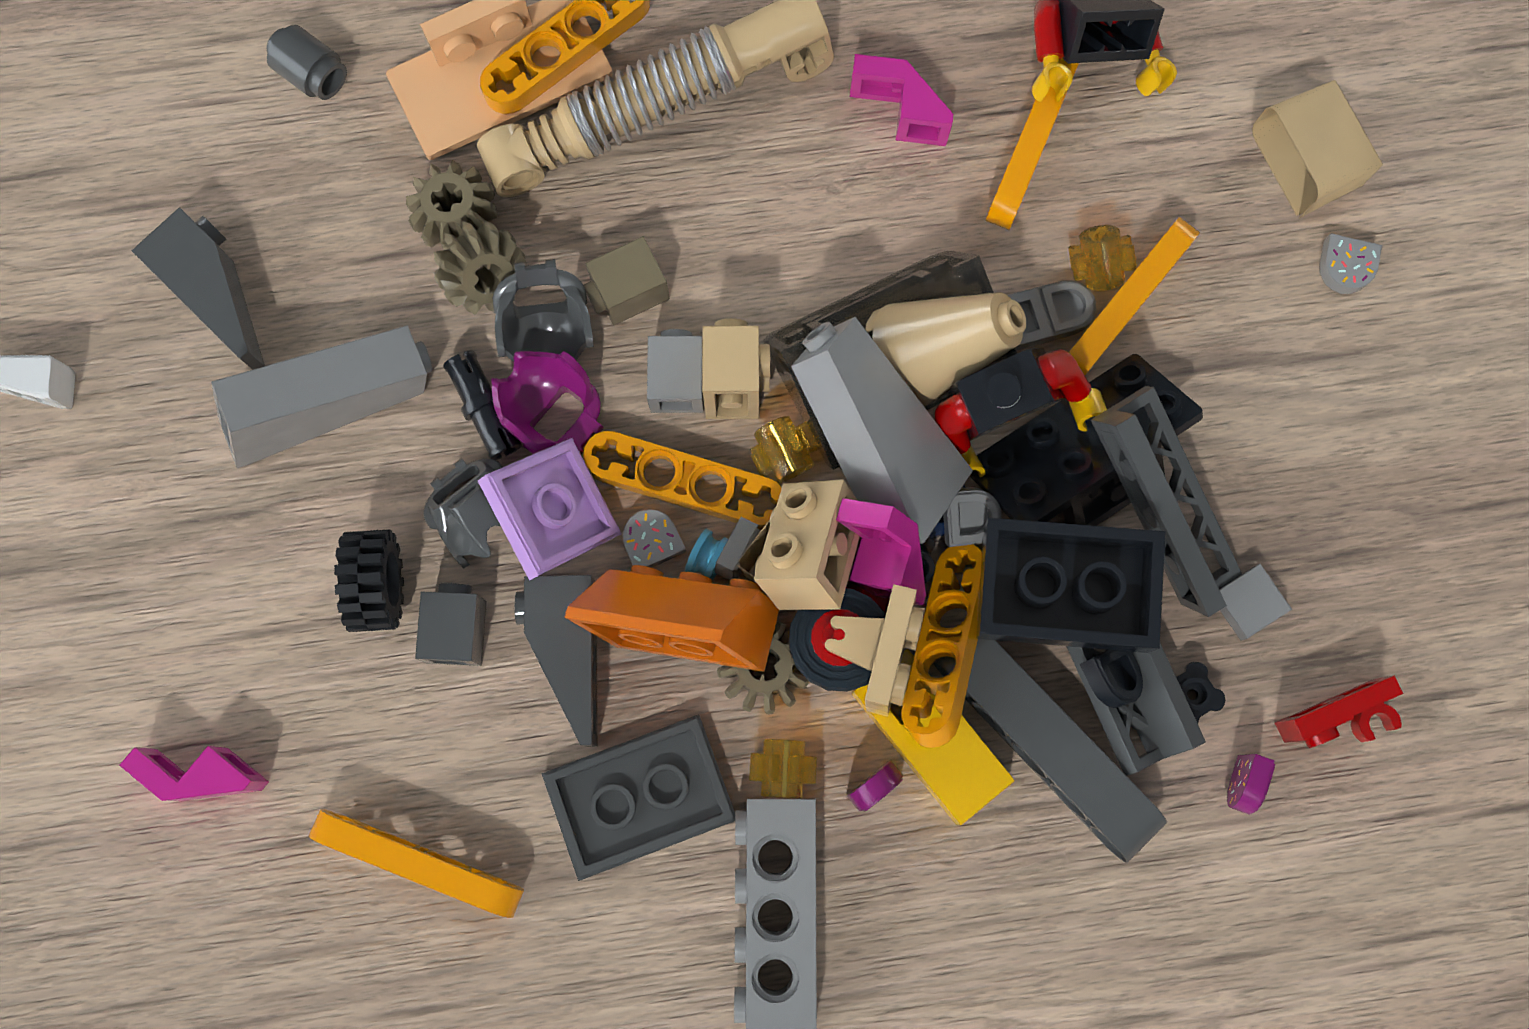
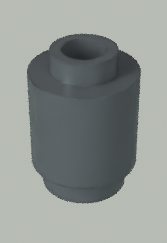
M290 25L286 28L278 29L270 37L266 48L268 66L307 96L327 100L332 98L341 89L347 76L346 66L341 63L340 56L305 29L299 25Z

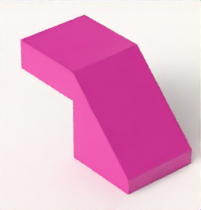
M855 54L849 97L900 103L895 141L946 146L954 114L913 66L904 59Z
M842 498L836 521L862 537L849 581L874 596L890 599L893 584L916 589L915 604L923 605L926 590L918 524L894 506Z
M207 746L186 773L158 749L134 747L119 765L161 801H187L262 791L269 783L268 780L226 747Z

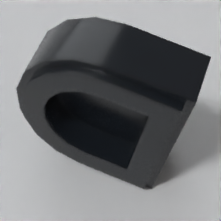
M1106 650L1080 664L1092 691L1106 706L1111 708L1122 707L1135 702L1141 696L1143 677L1132 652Z

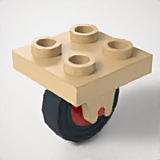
M893 584L886 614L871 597L854 589L847 588L840 609L797 610L789 630V649L795 666L809 682L827 691L848 692L868 685L865 696L866 711L888 717L891 703L900 706L903 704L911 665L901 662L905 648L916 651L925 609L915 606L917 590Z

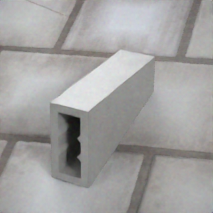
M853 317L834 327L830 322H825L815 328L803 340L802 343L806 349L791 366L857 500L894 506L918 524L920 544L925 543L973 470L857 318Z
M407 325L215 380L211 384L220 425L237 468H240L423 394L427 373L432 372V365L424 343L422 341L414 342Z

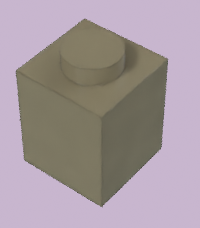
M644 236L585 263L591 279L590 282L584 284L586 294L597 314L606 310L613 326L670 299L667 281Z

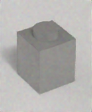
M669 329L662 331L660 336H648L647 401L651 413H704L702 336H692L690 331L683 329Z

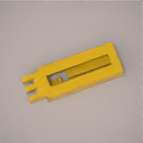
M906 649L901 663L911 665V673L914 655L909 649ZM868 685L857 688L852 693L853 697L956 825L961 826L1015 781L962 715L958 730L948 743L940 747L928 748L919 745L913 740L904 723L891 707L888 717L866 711L865 696ZM929 693V695L931 696L932 700L934 701L935 695ZM934 704L930 717L920 718L924 727L929 726L932 718H941Z

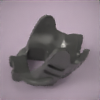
M555 259L545 260L546 264L525 266V262L514 263L515 274L506 277L495 289L492 299L494 313L496 314L495 338L498 357L507 356L514 362V353L517 351L549 352L561 354L564 351L577 361L585 348L594 347L591 321L586 306V289L575 275L557 269ZM540 285H559L567 298L565 301L520 307L514 305L513 302L517 290Z
M461 458L454 464L456 468L442 479L437 477L430 483L435 490L425 504L424 520L429 528L438 531L442 541L463 569L470 565L464 555L483 558L490 557L487 531L490 527L501 526L478 483V480L486 474L503 467L499 461L493 459H480L466 464ZM474 475H477L443 502V500L456 486H458L463 481L473 477Z

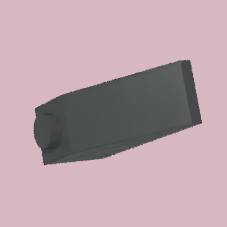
M179 207L131 251L240 360L252 370L264 367L265 364L234 261L219 247L227 239L204 216L194 222Z
M592 575L538 576L531 580L524 576V591H517L515 594L516 624H524V634L579 744L586 747L598 746L597 636L565 618L567 607L591 586L595 579Z

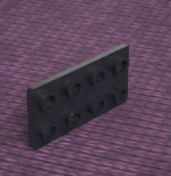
M1138 354L1130 355L1089 382L1091 388L1098 389L1101 392L1106 409L1111 408L1145 386L1154 387L1177 436L1203 419L1202 408ZM1066 398L979 453L977 457L985 469V475L980 478L976 470H973L970 474V477L982 490L996 499L1002 511L1012 520L1048 522L1063 512L1065 524L1097 526L1131 503L1091 422V419L1096 416L1090 417L1085 421L1088 431L1079 430L1069 401ZM1143 406L1132 414L1136 415L1145 436H1147L1151 420ZM1159 440V443H1158V447H1157V448H1161V446H1162V443H1161L1160 440ZM1155 453V457L1165 475L1163 456Z

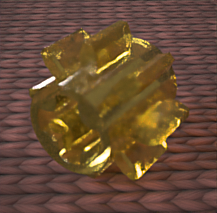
M1098 225L1084 230L1079 235L1080 245H1073L1068 248L1074 280L1085 279L1086 287L1091 290L1106 291L1117 288L1125 281L1124 271L1136 270L1137 268L1134 245H1132L1131 236L1125 235L1120 237L1119 228L1113 225Z
M783 416L765 424L754 433L759 445L750 449V456L761 476H766L773 472L778 483H782L805 473L814 466L810 453L817 450L818 442L807 422L795 427L790 416Z
M763 739V754L751 753L749 781H761L760 796L803 799V784H816L817 757L805 756V741Z

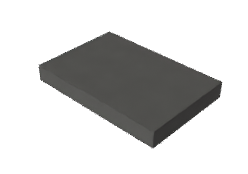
M699 714L542 773L578 881L735 821L736 813Z

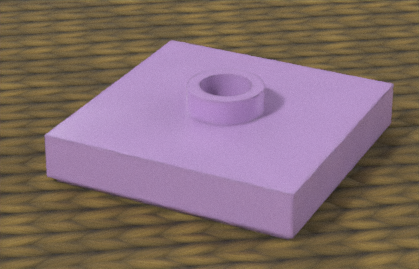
M572 438L488 473L478 480L529 580L622 534Z

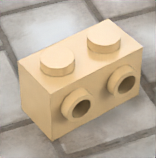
M731 318L718 320L715 322V326H703L702 392L706 419H759V392H770V344H759V326H748V323L744 320Z
M844 480L783 483L777 505L772 510L770 516V528L762 554L756 561L754 577L755 582L779 610L841 608L860 538L859 535L836 521L842 498L857 500Z

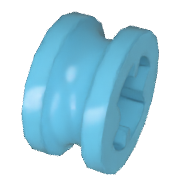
M707 528L704 529L690 553L685 566V572H699L714 580L717 575L715 574L716 561L728 538L724 537L722 540H716L712 536L713 531Z

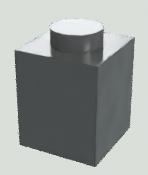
M457 583L438 584V592H421L415 659L427 664L482 666L487 601L478 594H471L472 586Z

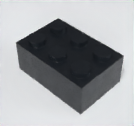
M988 518L983 536L976 639L1149 653L1160 649L1166 531Z

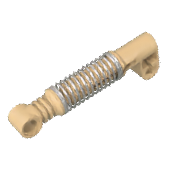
M776 0L723 27L715 23L708 27L705 26L704 30L700 29L699 31L701 38L698 39L694 33H691L690 38L692 42L687 44L685 39L681 38L680 48L677 49L670 43V53L666 54L664 50L659 49V58L655 59L653 55L649 54L647 58L648 64L646 65L642 60L638 59L637 69L634 70L631 65L627 64V74L624 75L620 70H616V79L613 80L610 76L606 75L605 85L595 80V90L585 85L583 89L584 97L578 91H572L571 95L567 94V97L561 98L558 107L551 111L553 118L549 119L546 114L539 117L541 122L539 125L533 119L528 122V130L523 125L511 123L488 131L479 139L477 148L497 195L513 197L529 192L543 181L544 174H546L545 166H548L552 171L558 168L557 160L565 165L569 163L568 155L570 154L574 159L583 157L589 160L595 156L598 157L599 154L603 155L604 147L602 144H604L606 150H611L605 135L612 133L616 144L621 146L620 137L626 135L627 139L631 141L632 136L630 132L635 130L638 135L642 136L643 131L641 127L647 125L648 129L652 131V122L655 120L658 121L659 125L663 126V116L668 115L670 120H674L673 112L678 110L681 115H684V106L686 105L695 110L696 105L694 101L699 99L700 103L705 105V96L707 95L716 100V91L719 89L723 94L727 95V92L730 93L731 90L735 91V88L741 87L746 76L777 61H780L787 78L792 82L806 81L819 75L831 65L834 60V53L825 20L816 0Z

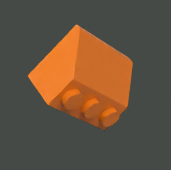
M632 565L630 572L608 569L578 596L566 610V619L617 648L762 672L765 671L779 613L776 605L769 597L762 593L763 590L755 582L744 579H731L729 586L712 584L713 580L711 578L693 572H680L679 579L663 577L664 573L657 569L642 565Z

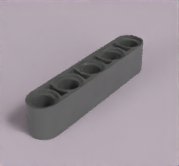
M978 639L965 700L1114 855L1123 862L1128 863L1168 823L1164 815L995 640ZM949 656L940 657L933 664L944 677L954 669L956 659Z

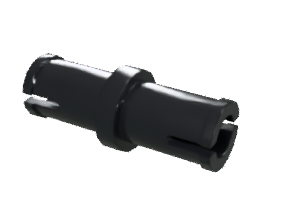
M473 350L465 351L463 353L464 360L457 354L448 359L443 364V367L448 372L464 404L461 412L465 420H472L489 453V458L499 460L502 458V452H504L505 456H508L520 449L522 444L520 440L501 425L494 409L492 388L477 360L476 353Z

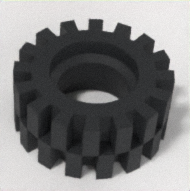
M390 529L344 532L343 536H340L338 540L340 548H336L335 553L338 565H334V575L337 576L338 584L335 585V595H339L337 603L338 613H342L341 622L343 626H346L348 632L395 630L400 625L399 619H402L403 614L401 605L404 604V595L402 593L404 577H401L403 562L402 559H399L400 546L399 543H396L397 537Z

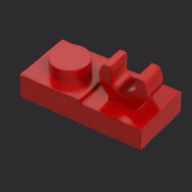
M1395 675L1373 679L1275 722V725L1284 743L1305 741L1307 747L1312 748L1339 737L1340 734L1336 727L1351 720V730L1354 736L1360 742H1369L1376 739L1369 724L1370 718L1373 715H1377L1381 719L1386 731L1397 730L1402 727L1398 712L1392 706L1384 704V702L1404 693Z

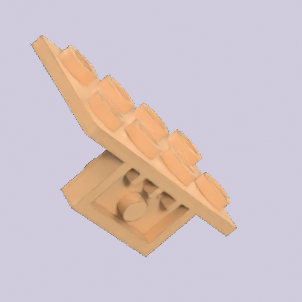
M472 0L420 24L431 50L387 70L386 76L427 159L434 160L481 138L493 128L514 123L558 103L561 98L567 97V94L571 95L574 90L581 92L585 85L592 87L595 80L603 82L606 75L613 76L612 67L603 50H600L523 109L513 114H502L495 112L488 106L480 88V76L484 68L574 0H541L528 7L525 0ZM585 16L579 18L573 25V31L580 36H591L594 34ZM543 46L533 54L532 61L538 66L548 67L559 60L560 52L554 47ZM524 63L518 65L520 73L525 72L527 79L531 80L532 78L529 76ZM503 80L496 83L497 90L502 89L507 94L515 90L513 83L507 84Z

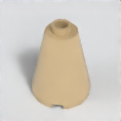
M997 292L887 304L872 312L866 323L865 330L867 333L873 331V341L925 407L950 391L955 382L984 369L1016 348L1021 343L1023 332L1026 329V317L1017 301L1012 300L1005 293Z

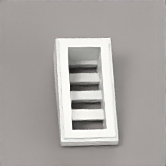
M0 355V392L60 409H72L76 374L72 368L50 355Z

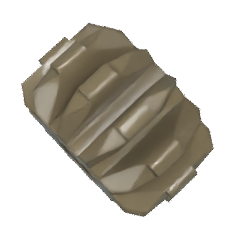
M453 160L444 173H441L437 166L431 164L429 169L431 178L428 181L414 177L413 186L418 193L406 196V205L409 211L413 212L409 216L408 221L415 232H422L421 238L431 248L441 242L444 250L449 249V246L444 241V233L454 235L457 239L462 235L463 221L472 224L477 231L484 220L497 219L498 215L495 204L491 202L495 196L491 184L482 182L479 171L474 167L462 172L459 163Z
M486 220L476 231L472 224L463 221L462 235L457 239L454 235L444 233V241L449 246V249L434 252V261L439 266L433 272L434 279L438 286L444 289V295L452 305L458 307L463 304L468 312L476 315L485 304L489 311L494 312L492 298L495 289L506 277L515 274L514 263H527L525 255L517 247L516 239L509 231L504 229L498 231L493 223Z
M777 622L775 625L769 654L778 660L774 665V673L776 675L774 679L765 681L764 675H761L760 680H757L750 674L753 671L750 669L726 665L717 668L719 678L726 679L738 676L739 680L729 685L725 690V694L729 699L736 697L744 689L748 691L743 701L744 711L751 712L754 708L756 697L762 696L764 697L765 713L767 715L774 714L775 703L773 695L778 693L788 707H791L796 702L794 695L786 687L787 683L800 689H806L809 681L804 676L792 672V669L798 668L795 666L793 657H791L789 641L785 644L781 642L786 625L782 622Z

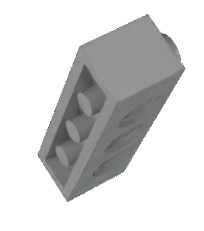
M747 799V810H736L735 845H747V868H735V904H746V927H735V963H746V987H735L734 1023H746V1029H817L816 799ZM772 840L786 843L792 854L789 866L780 873H770L764 870L758 860L761 847ZM769 900H782L791 908V920L780 931H770L764 928L759 921V910ZM769 960H781L792 971L789 983L782 989H768L759 980V970Z

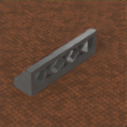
M1145 386L1091 419V422L1144 530L1166 531L1164 571L1181 605L1210 617L1227 606L1219 589L1241 576L1242 572L1154 387ZM1143 406L1151 420L1147 436H1145L1136 415L1132 414ZM1159 440L1161 441L1164 449L1157 448ZM1155 453L1167 456L1173 466L1169 484L1155 457ZM1182 487L1186 496L1180 494ZM1178 500L1190 503L1194 510L1195 518L1191 530L1178 505ZM1204 534H1205V536H1206L1208 542L1202 540ZM1200 547L1212 549L1221 568L1211 573Z
M1161 643L1160 649L1149 653L1132 652L1143 677V689L1141 696L1135 702L1118 708L1108 707L1096 697L1080 666L1084 661L1106 650L1066 646L1121 769L1126 776L1137 773L1164 758L1192 750L1206 743ZM1130 727L1137 730L1146 750V753L1138 756L1129 737Z

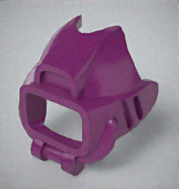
M517 351L514 353V367L511 375L507 378L491 379L494 409L501 425L523 443V447L532 454L570 438L573 439L577 449L582 454L584 452L583 447L594 434L604 429L597 422L601 411V401L596 387L590 383V379L583 367L564 351L561 354ZM570 393L583 403L584 411L558 441L546 439L534 429L535 425L562 394Z

